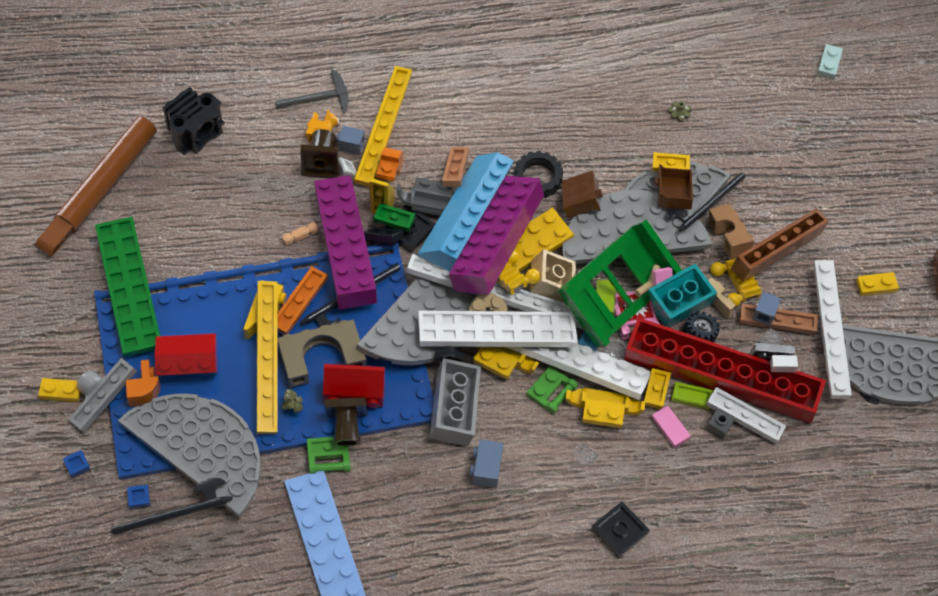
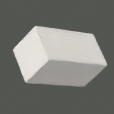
M772 355L770 360L771 372H796L798 368L797 356Z

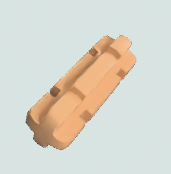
M312 222L307 224V227L303 226L293 230L291 234H284L282 236L285 245H289L294 240L296 242L308 237L310 233L311 235L317 233L318 227L316 223Z

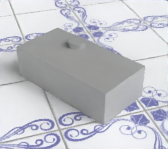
M445 358L442 359L436 372L429 438L464 446L470 444L475 436L481 366Z

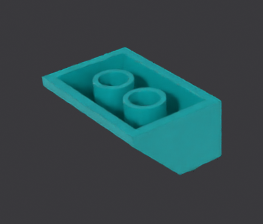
M696 264L648 289L656 315L663 325L669 328L686 319L691 313H696V311L711 305L717 295V291Z

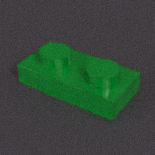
M380 203L373 217V222L409 232L415 219V213Z

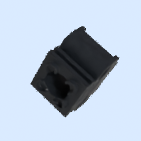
M189 87L185 91H181L177 97L168 101L162 107L166 128L168 131L171 130L173 144L183 155L190 150L197 154L209 141L216 139L223 133L222 125L225 122L221 116L220 105H222V102L214 95L202 93L198 96L197 92H193V89Z

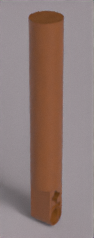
M143 116L136 117L56 213L54 220L35 243L36 248L52 257L67 238L80 227L157 133L155 125Z

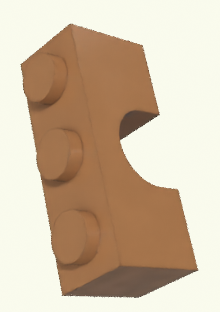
M730 204L709 209L708 223L715 235L726 233L724 234L723 248L731 260L753 247V236L749 235L745 224L740 221L737 211L733 210Z

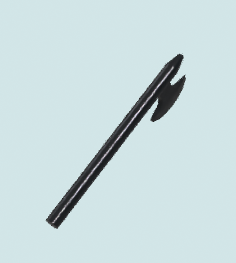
M739 173L691 216L684 209L670 208L667 218L669 220L674 217L679 218L683 223L678 231L687 230L745 179V175Z
M396 263L374 276L375 284L401 270L399 264ZM337 298L307 315L300 324H307L314 320L317 321L319 327L339 323L341 321L340 318L330 321L324 315L338 307Z
M209 478L201 481L193 490V493L204 492L206 501L111 527L113 535L221 506L233 500V497L222 496L217 498V488L226 484V482L221 478Z

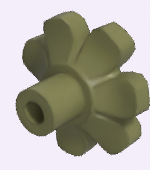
M675 101L672 103V107H669L668 113L671 114L673 119L678 117V121L683 122L684 117L690 118L691 106H685L686 103L683 101L679 103Z
M291 389L284 392L286 402L282 404V408L284 410L293 408L296 413L302 411L303 405L301 403L303 400L301 396L297 397V393Z

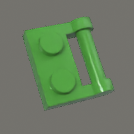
M550 365L527 391L526 396L551 414H555L558 406L566 398L567 390L574 391L578 387V383ZM563 384L565 386L552 402H549L548 399Z
M334 437L307 439L309 473L316 474L318 471L336 470L349 472L350 458L348 446L334 445ZM343 458V462L315 464V460Z

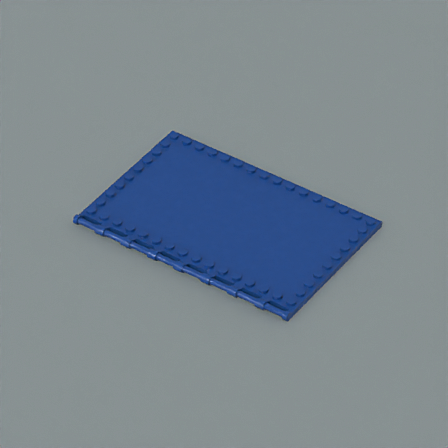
M398 241L393 245L380 244L367 247L368 254L393 250L392 254L369 257L373 277L396 263L401 268L398 272L375 284L376 304L345 309L336 307L324 314L330 321L338 318L341 321L354 319L360 341L408 288ZM327 252L317 253L315 256L297 259L285 258L280 259L279 262L255 266L250 264L238 269L215 272L214 270L204 272L202 275L178 279L173 277L167 278L166 281L149 283L150 291L165 288L168 291L151 294L160 336L216 333L218 373L158 376L161 388L157 397L172 394H195L198 397L209 400L214 399L225 404L247 423L256 439L259 455L307 446V439L334 437L335 417L328 418L323 400L324 364L345 365L339 350L327 344H320L310 348L304 356L309 383L290 388L277 342V434H256L257 332L248 340L245 339L243 331L257 293L258 281H274L277 284L283 285L284 293L287 294V301L311 268L293 270V267L313 263L319 264V266L314 268L328 274V279L289 334L292 335L306 329L319 328L316 320L303 325L300 322L310 313L336 299ZM281 269L280 273L255 277V273ZM242 275L244 279L217 283L218 279ZM201 282L206 283V285L179 289V286ZM109 290L94 291L105 376L122 358L137 370L131 379L142 378L141 360H149L150 366L155 368V350L124 357L112 301L102 302V299L111 298ZM277 331V338L282 337L283 334ZM365 354L366 366L385 367V394L383 407L370 408L367 406L368 416H358L360 436L431 424L434 398L426 364L398 365L392 364V361L381 358L377 360ZM125 385L109 403L119 479L125 480L177 470L118 423V420L124 414L136 407L129 406ZM291 389L297 393V397L301 396L303 400L301 403L303 405L302 411L296 413L293 408L288 410L282 408V404L286 402L284 399V392Z

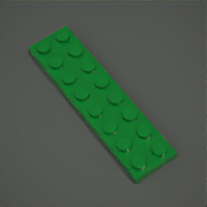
M133 216L95 224L123 356L128 357L155 350L156 337L160 336Z

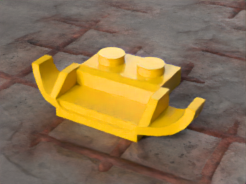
M476 347L479 351L473 360V363L506 380L509 379L515 368L525 373H533L539 364L532 357L506 347Z
M588 388L576 391L567 390L566 401L570 405L584 408L582 423L622 428L624 415H639L645 410L646 401L640 402L633 397L621 393Z

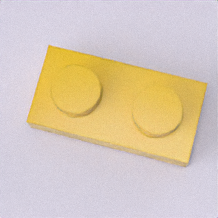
M653 152L652 172H658L659 164L665 168L690 169V155Z
M894 272L857 276L856 279L861 296L893 293L899 289Z
M652 368L644 399L646 401L645 406L663 409L671 372Z
M42 378L38 397L44 400L79 402L81 391L77 388V381Z

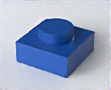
M82 450L63 458L71 478L91 470Z
M148 484L127 487L129 509L150 506Z

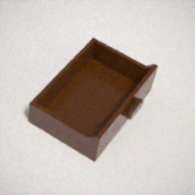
M659 164L658 174L655 177L658 207L692 210V170L665 168Z
M593 170L562 180L563 209L568 218L592 210L601 211L600 197H603L602 189H599V184Z

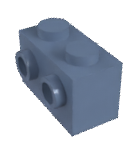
M479 439V445L474 446L473 458H476V464H471L470 470L473 484L497 488L503 452L502 442Z

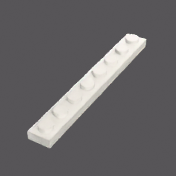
M815 260L813 267L830 399H850L852 394L834 260Z

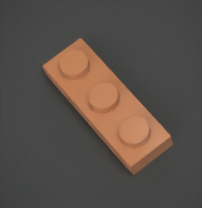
M451 147L442 179L443 187H461L470 154L469 147Z

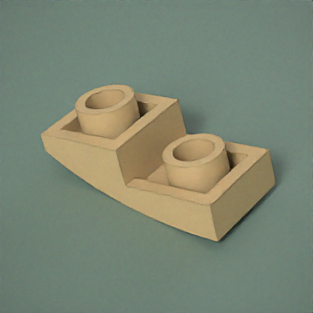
M710 278L708 281L717 291L713 305L724 317L729 319L733 315L735 304H733L731 299L724 296L725 288L723 285Z

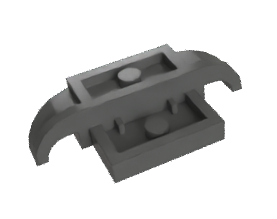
M416 177L414 187H411L410 193L403 191L400 184H397L396 189L400 201L411 206V210L441 216L453 196L452 187H443L442 182L427 178Z

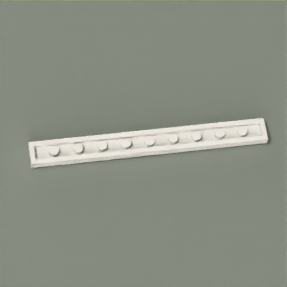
M412 254L406 273L453 288L449 271ZM498 282L495 283L490 292L501 297L506 305L527 312H571L563 302L523 289L515 288V294L511 295ZM575 318L576 328L583 329Z

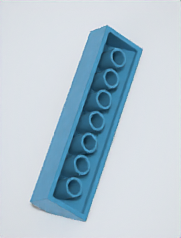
M498 152L476 156L463 178L461 187L456 189L417 256L450 272L505 176H508L514 160Z

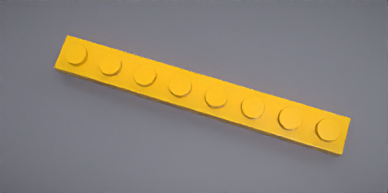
M399 66L394 67L354 179L355 184L370 187V179L376 178L381 153L384 147H387L412 76V69Z
M274 281L257 282L256 434H277V282Z

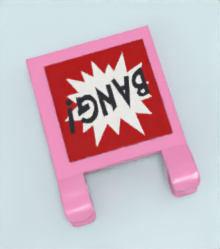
M634 291L626 292L632 302L638 298ZM616 294L615 302L617 317L627 308L619 294ZM651 300L620 327L622 340L629 339V326H635L638 317L659 324Z

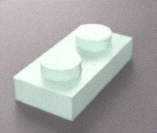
M825 45L817 75L835 79L843 48Z

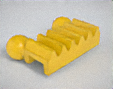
M513 251L497 280L511 295L515 294L514 289L520 285L525 288L528 283L536 284L540 279V273L536 269H529L524 276L519 270H516L515 266L512 267L519 259L516 251Z
M736 258L725 261L724 264L715 262L710 267L711 274L715 277H720L727 271L738 294L730 293L727 295L735 304V308L741 302H746L747 298L753 296L758 298L761 296V287H758L755 275L743 282L732 271L731 267Z

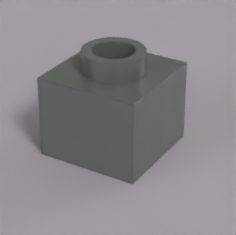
M717 409L709 421L706 430L724 440L733 426L735 418Z

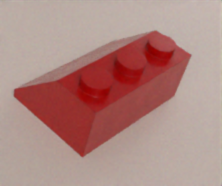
M216 333L156 337V376L218 373Z
M324 364V404L325 399L366 398V404L370 408L384 406L385 367Z

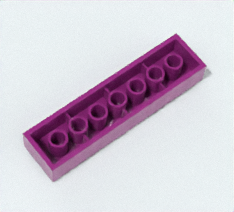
M351 175L314 181L315 195L338 308L345 309L376 304V286Z
M505 176L449 272L454 291L490 294L544 197L540 178Z

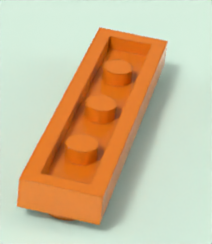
M311 266L277 313L278 332L283 335L289 334L327 281L328 274Z

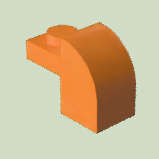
M384 147L376 178L394 182L396 175L400 174L404 161V152Z
M141 360L142 378L126 380L127 400L130 407L149 403L160 392L159 378L155 376V368L150 366L149 360Z

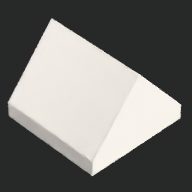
M340 157V177L351 175V178L354 179L357 172L353 162Z

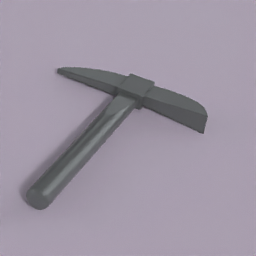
M331 69V75L336 86L335 89L275 101V106L279 108L337 96V98H340L343 113L345 114L348 108V91L341 75Z

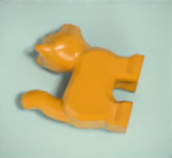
M327 110L324 121L318 120V113L314 112L313 117L307 124L306 138L309 143H312L311 136L316 130L325 129L332 132V128L339 124V118Z

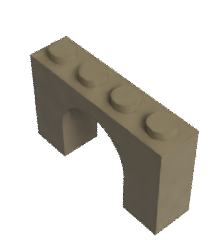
M354 319L349 321L343 320L333 325H323L317 329H306L300 333L286 334L277 338L278 349L290 388L309 383L304 356L310 348L316 345L327 344L335 347L341 353L345 365L366 366L365 354L356 349L360 338Z

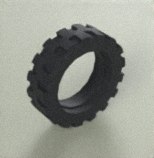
M532 151L528 155L524 154L521 156V159H518L516 162L514 176L524 177L523 172L530 166H544L554 176L550 182L542 184L544 198L554 195L556 190L560 189L563 179L561 162L557 161V158L554 155L551 156L548 152L541 153V151H536V153H533Z

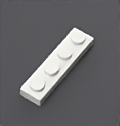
M717 387L706 406L715 411L720 409L735 418V422L777 444L786 428V425Z

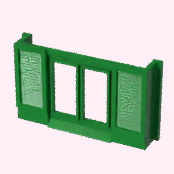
M647 219L630 227L557 290L566 306L597 347L607 346L610 343L608 338L651 300L647 291L632 302L607 267L612 261L620 256L641 286L649 281L654 265L660 266V269L672 268V276L682 271ZM601 271L627 306L616 318L589 282Z

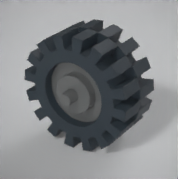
M696 311V313L693 312L688 316L682 332L715 342L720 331V324L716 322L717 319L715 317L711 318V314L707 316L704 311L702 314H700V311Z

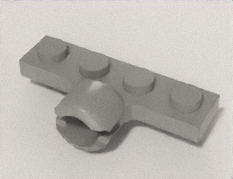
M121 358L103 378L94 371L83 373L77 381V388L86 398L70 416L69 420L81 431L85 432L126 385V380H130L137 370Z

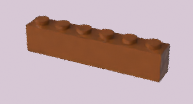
M817 208L738 255L731 267L732 271L743 282L822 234L829 220Z

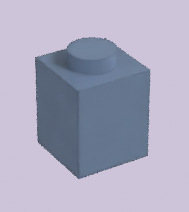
M343 126L342 131L338 132L336 137L339 151L360 155L365 142L364 130Z
M763 292L752 320L771 327L781 298L776 297L774 294Z

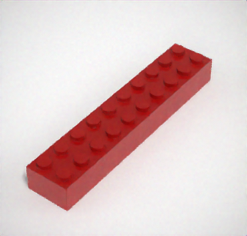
M639 317L624 356V360L651 370L654 368L671 372L672 377L707 389L715 390L717 387L737 399L808 423H812L826 382L824 379L797 370L796 372H771L770 361Z

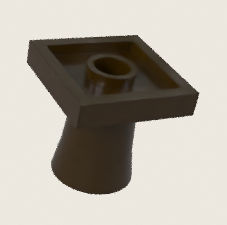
M316 130L311 136L312 145L301 144V176L336 178L339 176L338 147H334L337 138L329 130Z
M366 398L325 399L327 417H335L333 444L336 446H356L361 444L358 416H368Z

